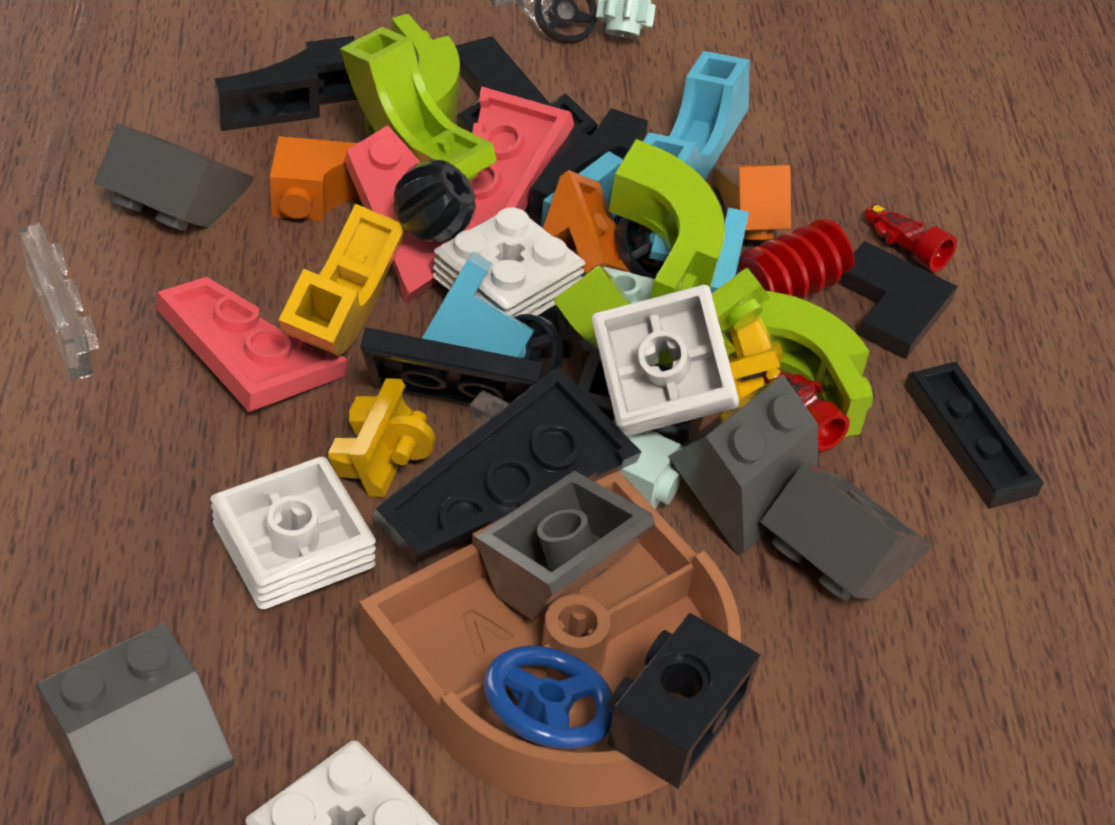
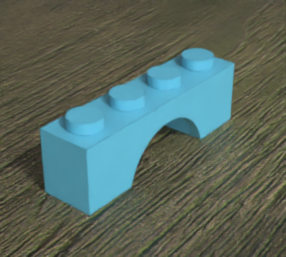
M703 51L686 76L680 111L671 134L664 136L649 132L643 142L658 147L681 159L705 180L749 109L750 60Z

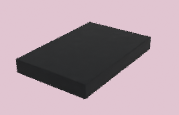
M365 327L360 345L372 384L375 388L381 389L385 379H402L405 385L402 393L495 412L501 411L543 378V363L539 361Z

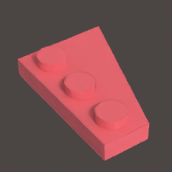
M481 88L479 97L481 109L478 123H474L472 133L493 143L497 162L478 172V175L469 181L476 196V209L472 220L477 225L497 215L500 210L515 207L523 211L526 209L530 200L531 187L566 140L574 126L571 112L489 88Z
M387 125L346 151L344 162L363 206L400 222L393 207L395 187L409 167L420 163V160ZM471 220L465 230H470L477 226V224ZM406 230L403 241L392 262L400 281L398 288L405 304L439 282L433 277V273L436 272L433 266L437 264L434 261V257L437 256L434 249L448 241L440 243L423 242Z
M208 277L157 292L156 310L248 412L343 378L346 375L348 359L330 352L323 355L306 345V342L283 333L281 329L259 317L260 308Z

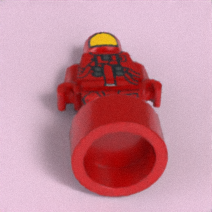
M873 204L865 210V221L874 226V230L880 237H885L886 242L889 244H893L894 241L913 252L914 261L930 271L938 272L942 270L953 257L957 247V238L940 227L933 226L924 231L922 222L914 221L894 211L887 213L886 209L877 204Z
M781 368L764 371L762 377L765 385L784 375L818 423V451H827L841 442L848 432L850 420L833 402H822L816 396L817 392L823 393L820 382L809 381L801 374L792 375L788 373L786 375Z

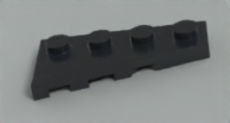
M558 366L375 507L373 519L414 563H418L472 538L474 532L502 519L571 472L576 471L592 481H597L636 463L642 451Z

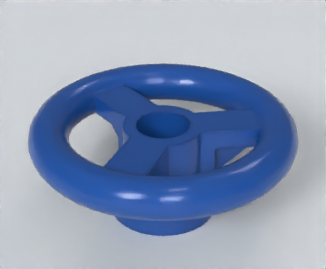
M520 646L501 653L487 668L484 678V692L488 704L498 719L515 732L521 740L546 748L578 749L597 743L609 733L612 715L606 709L613 693L604 678L583 660L567 652L550 647ZM520 667H547L560 671L571 678L562 681L551 678L539 679L520 669ZM505 685L510 688L516 698L517 706L508 697ZM591 696L596 707L594 718L583 726L569 728V712L573 703L578 699Z

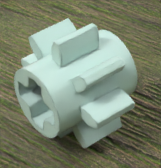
M598 0L596 18H600L602 23H606L605 33L622 38H639L640 29L643 26H653L656 5L651 4V0Z

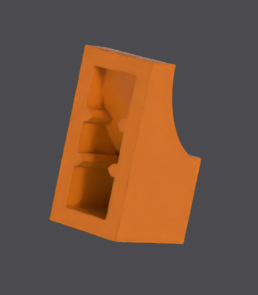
M278 136L269 176L271 217L324 222L325 214L334 207L345 202L360 199L344 162L346 151L358 143Z
M791 165L713 166V186L719 190L722 196L726 214L728 207L749 212L744 240L774 239V229H791Z

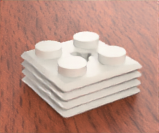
M510 207L500 210L497 215L470 230L460 232L455 238L435 248L434 252L437 256L434 257V261L437 264L433 266L434 270H436L433 273V277L450 290L472 252H475L492 262L475 295L512 317L521 314L537 316L556 305L553 299L582 278L581 274L584 273L582 266L586 262L570 250L561 239L553 237L531 220L526 212Z
M700 285L593 314V328L616 423L626 436L731 410L739 406L738 394L709 286ZM669 350L673 359H678L673 362V368L668 371H661L659 366H652L659 362L658 353Z
M318 457L215 493L210 498L213 503L211 505L214 518L213 524L256 605L260 609L270 608L375 566L374 559L376 556L374 551L376 547L374 543L376 539L326 457Z
M350 741L246 818L247 825H439L358 741Z

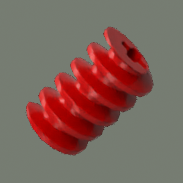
M820 219L811 222L808 226L799 227L791 233L782 234L775 240L766 241L759 247L745 250L739 257L737 274L748 268L765 291L804 299L808 294L819 293L824 287L835 286L841 280L842 273L850 272L855 265L854 252L849 238L836 222Z

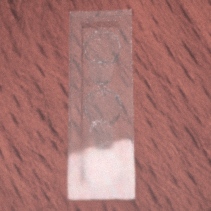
M40 223L18 228L25 269L70 381L93 375L90 351L99 349L97 335L90 316L79 317L78 312L83 311L75 280L73 278L63 279V275H67V268L59 243H48Z

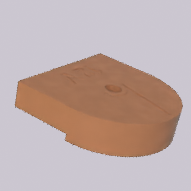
M619 470L594 482L652 513L655 522L654 526L631 552L609 566L602 574L593 577L569 595L556 599L547 611L535 619L531 620L496 596L475 539L476 535L494 523L472 534V543L359 601V639L437 741L451 757L470 773L503 792L525 800L562 807L606 806L639 798L669 783L607 745L609 733L597 743L578 749L546 748L521 740L515 732L498 719L485 696V673L490 663L498 655L520 646H545L558 649L583 660L594 668L604 678L613 693L626 676L636 680L646 667L644 665L646 655L657 636L663 630L673 634L689 612L741 643V626L736 602L718 566L705 550L696 554ZM520 667V669L539 679L551 678L562 681L571 678L560 671L547 667ZM505 685L508 697L517 706L516 698L510 688ZM670 693L678 698H686L680 694ZM591 696L578 699L573 703L569 712V728L583 726L594 718L596 707Z

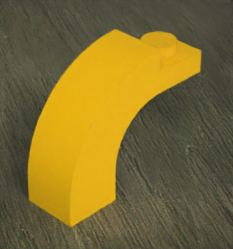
M355 204L320 274L318 275L303 269L279 318L281 331L334 355H342L359 335L384 289L385 276L406 234V229L402 223Z

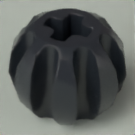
M429 160L409 167L400 178L394 191L395 200L393 207L400 222L409 233L423 242L440 243L456 237L470 224L476 209V196L469 180L458 168L445 160Z

